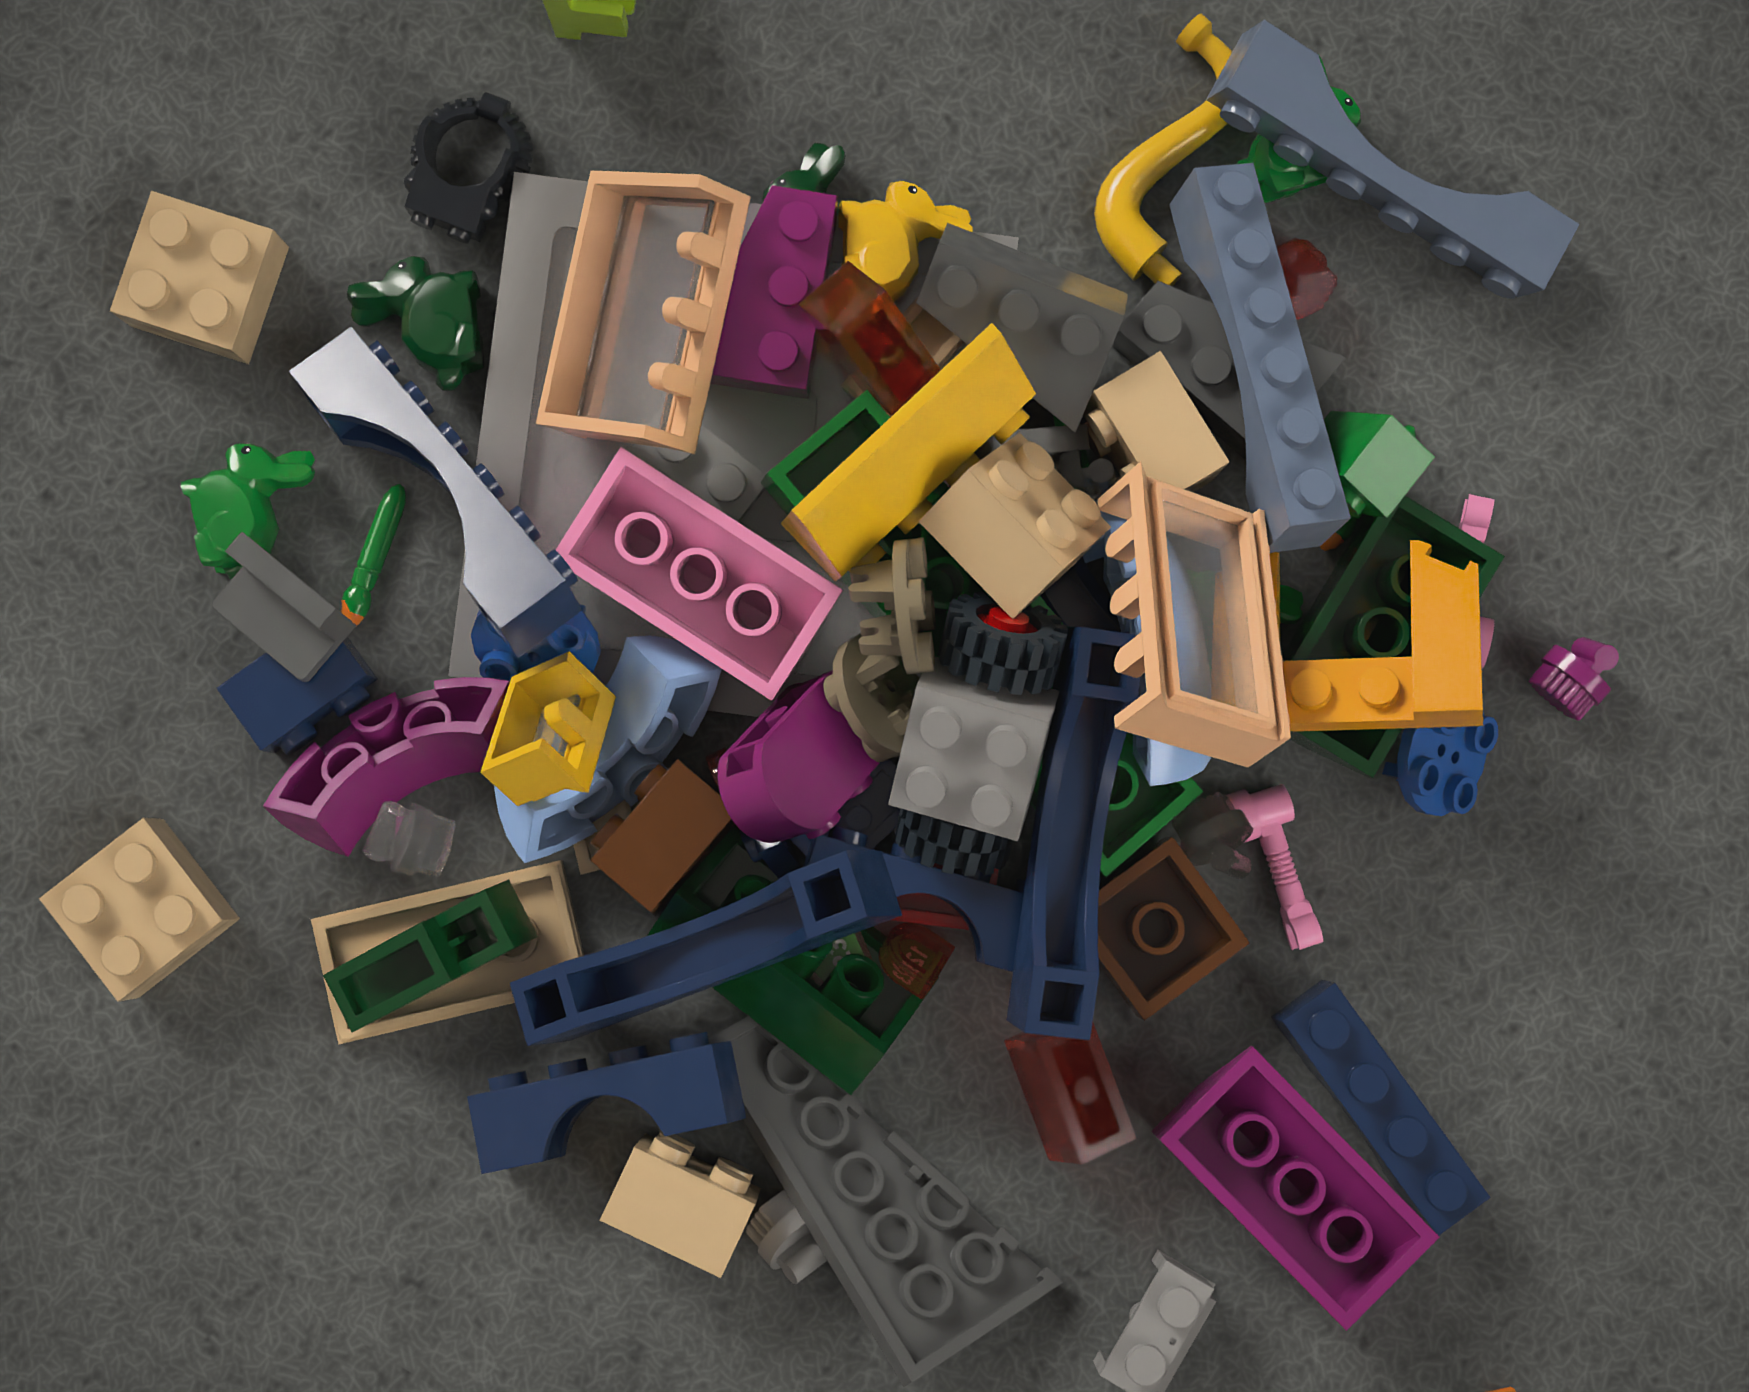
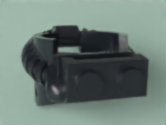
M487 92L477 101L474 97L467 98V101H463L462 98L457 99L454 104L447 102L443 104L444 108L441 110L436 108L433 110L435 114L424 118L417 129V135H414L413 142L415 145L411 146L410 153L413 154V157L410 160L411 165L415 166V168L404 178L405 188L409 191L404 207L412 216L410 221L429 230H432L434 225L447 229L449 237L468 244L470 239L481 242L487 228L483 224L484 221L491 220L496 216L500 200L504 199L506 201L510 198L509 194L512 192L514 172L529 174L531 167L528 164L532 163L533 155L530 154L533 151L532 143L528 142L531 139L530 134L524 131L526 126L523 122L518 121L519 116L516 113L511 114L509 112L511 102ZM479 116L498 123L509 139L510 149H505L495 172L484 182L465 187L450 185L444 181L437 172L435 159L438 145L444 134L453 126L463 121L476 120Z

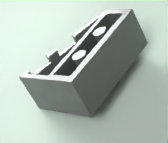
M1157 281L1122 321L1112 346L1135 366L1161 351L1208 428L1246 460L1245 424L1240 387L1233 355L1215 305ZM1302 340L1317 392L1346 357Z

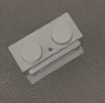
M1160 1250L1156 1251L1151 1260L1158 1269V1272L1141 1301L1134 1304L1130 1309V1320L1110 1355L1099 1350L1093 1360L1101 1377L1126 1392H1165L1217 1302L1212 1296L1215 1283Z

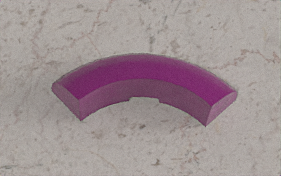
M484 677L441 679L434 681V689L422 691L401 699L394 692L371 702L350 714L349 718L352 724L335 735L321 748L316 742L311 744L279 780L263 807L283 826L305 840L326 850L349 857L357 842L377 818L408 794L432 782L450 776L481 772L510 681Z

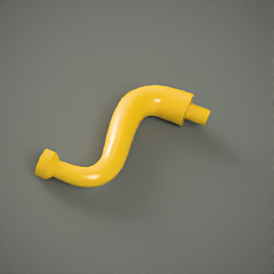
M1202 13L1198 14L1187 24L1176 40V43L1186 52L1197 51L1214 70L1216 80L1232 53L1212 33V23ZM1207 100L1132 150L1111 169L1101 184L1094 212L1097 231L1110 255L1133 281L1144 273L1155 284L1157 281L1173 286L1182 275L1162 255L1168 243L1144 220L1140 212V206L1145 194L1160 178L1211 139L1227 124L1220 116L1221 109Z

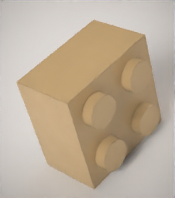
M151 191L110 312L131 327L249 364L289 246L273 229Z
M1161 351L1094 390L1083 413L1087 420L1084 424H1088L1089 447L1098 458L1108 454L1120 474L1119 477L1113 480L1114 484L1141 461L1147 477L1195 492L1213 481L1229 463L1228 458Z
M1020 432L970 467L919 521L1012 619L1061 578L1111 528L1101 517V512L1096 502L1085 492L1074 489L1054 468V462L1047 451L1040 445L1028 441Z
M142 818L39 898L118 1002L141 997L240 919L165 820L157 818Z
M660 1130L658 1136L654 1138L645 1133L634 1146L599 1221L721 1278L756 1205L761 1188L750 1182L754 1174L745 1167L725 1158L719 1157L715 1166L692 1156L695 1145L676 1134L664 1136Z

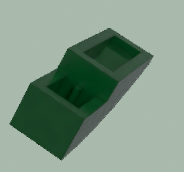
M508 879L480 891L432 918L416 924L327 972L323 977L353 1033L537 938L538 935Z

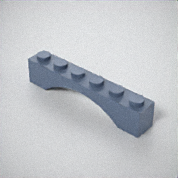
M1266 20L1261 21L1241 35L1206 99L1221 109L1220 116L1226 123L1238 130L1249 133L1255 131L1274 143L1273 150L1278 156L1297 166L1309 165L1327 177L1326 184L1334 192L1348 199H1362L1380 211L1378 217L1387 226L1403 233L1413 232L1432 244L1430 251L1436 257L1455 266H1467L1483 277L1481 283L1485 288L1501 297L1514 299L1515 297L1543 291L1579 226L1577 222L1529 191L1503 195L1463 193L1431 184L1401 169L1374 148L1347 117L1328 83L1319 55Z
M1254 163L1194 168L1169 206L1183 259L1197 274L1209 293L1222 321L1233 355L1245 424L1247 463L1245 494L1250 513H1254L1258 509L1264 510L1270 553L1318 547L1328 540L1351 517Z

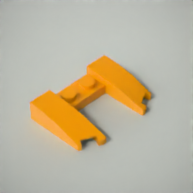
M1410 540L1412 657L1283 661L1290 732L1483 726L1478 564L1470 561L1465 570L1459 569L1429 557L1432 552L1430 544L1420 540ZM1273 552L1269 556L1280 641V552ZM1219 572L1213 576L1209 699L1234 706Z

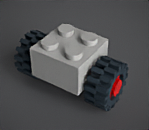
M974 592L973 597L965 593L958 595L957 600L952 599L950 602L938 650L940 658L935 657V672L922 673L916 685L888 805L901 808L895 830V835H897L896 843L899 847H905L904 853L910 858L922 856L920 863L931 868L937 863L943 866L941 872L953 874L954 868L961 869L964 876H975L977 869L984 875L993 874L995 868L1001 870L1005 867L1006 861L1008 862L1013 841H1018L1030 807L1060 693L1059 690L1051 689L1053 682L1055 683L1068 635L1067 626L1061 624L1062 619L1057 615H1047L1048 609L1041 605L1033 608L1027 606L1012 619L985 592Z

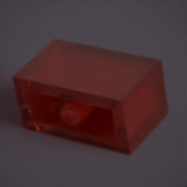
M849 261L798 304L863 392L868 390L881 407L891 416L941 371L887 291Z
M1092 1023L1090 1040L1024 1032L1004 1040L1048 1160L1082 1165L1137 1139L1094 1023Z

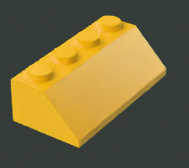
M991 323L797 504L782 521L781 525L835 582L853 567L878 562L886 554L884 549L878 544L881 539L896 525L906 535L933 507L926 498L944 480L952 487L970 467L979 462L980 459L974 452L992 435L1002 444L1030 418L1022 407L1036 395V392L1002 333L995 325Z

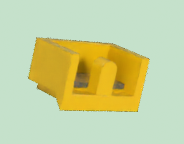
M570 651L512 676L480 773L517 806L529 801H537L564 789L589 793L616 696Z

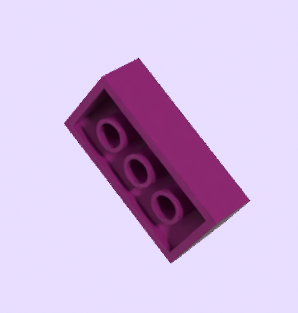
M1253 1046L1247 1048L1197 1085L1151 1131L1346 1331L1440 1238Z

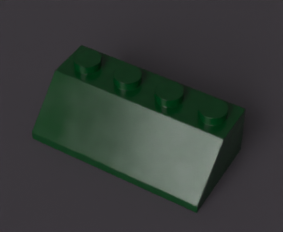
M1404 496L1388 518L1371 515L1365 516L1283 653V661L1412 657L1410 540H1420L1430 544L1432 552L1429 557L1459 569L1465 570L1470 561L1477 563L1479 599L1505 556L1409 497ZM1403 728L1291 731L1290 740L1357 773L1373 778Z
M735 825L675 892L647 936L726 907L758 892L779 879L764 860L756 863L752 861L742 842L739 828ZM872 926L854 933L864 956L860 954L844 956L825 981L820 979L815 971L832 950L833 942L712 987L849 1095H852L885 1055L939 977L932 972L922 990L918 992L894 976L888 969L884 957L886 948L893 941Z

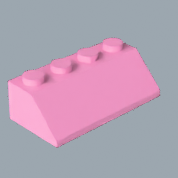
M620 447L556 548V551L567 562L574 574L771 701L776 699L783 690L843 592V589L623 447Z

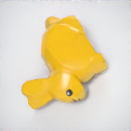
M896 181L889 184L885 202L875 199L863 203L841 201L838 211V227L843 231V263H841L840 269L841 300L859 306L864 316L871 322H883L889 314V304L904 295L918 273L919 242L929 237L941 239L947 223L973 232V227L969 224L971 222L969 211L954 205L935 206L925 190L905 181Z

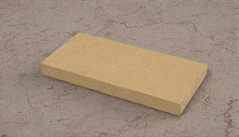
M563 860L311 919L323 975L416 924L432 918L480 891L508 879L538 935L537 938L353 1033L324 979L338 1045L515 1003L510 982L558 963L584 956Z

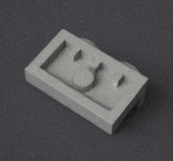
M666 405L649 426L661 430ZM703 424L701 425L695 454L634 444L633 447L628 445L625 448L737 522L742 520L765 490L761 481L766 473Z

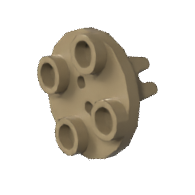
M924 538L896 540L893 544L891 560L856 566L849 571L852 582L848 587L851 601L884 602L885 610H891V615L866 619L860 622L862 635L859 639L860 652L863 655H902L907 674L935 672V652L932 633L923 632L936 630L932 590L925 591L922 579L927 577V556Z
M859 633L838 647L833 661V674L827 676L823 683L824 693L830 706L836 711L843 713L853 732L862 740L863 747L868 756L877 762H884L893 757H900L916 685L920 678L917 673L907 674L902 655L861 654L859 639L862 635Z

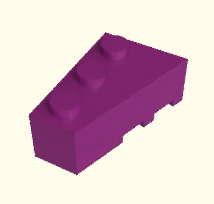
M771 186L740 246L710 384L809 399L839 211L837 195Z

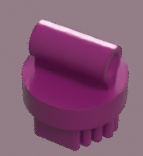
M1586 637L1575 640L1572 644L1571 652L1559 645H1553L1541 659L1543 664L1531 676L1529 683L1532 684V687L1535 688V691L1540 696L1549 701L1550 705L1555 706L1558 711L1563 712L1569 718L1580 721L1593 705L1598 706L1610 693L1611 688L1600 676V673L1603 670H1611L1617 665L1619 660L1618 651L1611 645Z

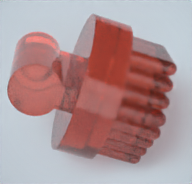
M1293 238L1277 245L1296 320H1300L1323 309L1324 303L1329 300L1328 296L1333 293L1332 289L1337 287L1338 277L1327 267L1325 255L1310 241Z

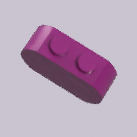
M833 670L806 682L788 686L720 757L718 785L723 804L738 828L757 841L777 843L803 834L808 839L821 836L838 823L841 818L838 810L843 804L866 790L873 781L870 773L880 762L868 756L863 747L862 740L853 732L843 713L833 709L825 697L823 683L827 676L833 674Z

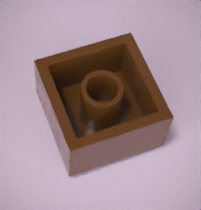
M678 759L669 770L658 764L635 790L634 794L640 801L636 808L625 820L616 813L591 841V844L598 851L590 861L654 917L658 915L671 900L675 892L735 825L723 804L721 796Z
M1173 837L1162 838L1099 884V966L1134 1014L1144 1021L1250 944Z

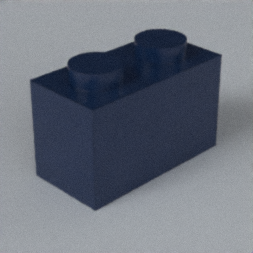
M346 637L308 682H302L269 654L265 653L216 689L261 751L276 753L282 749L286 755H289L307 745L318 735L314 725L334 711L340 718L366 702L370 694L365 688L378 680V678L350 639Z

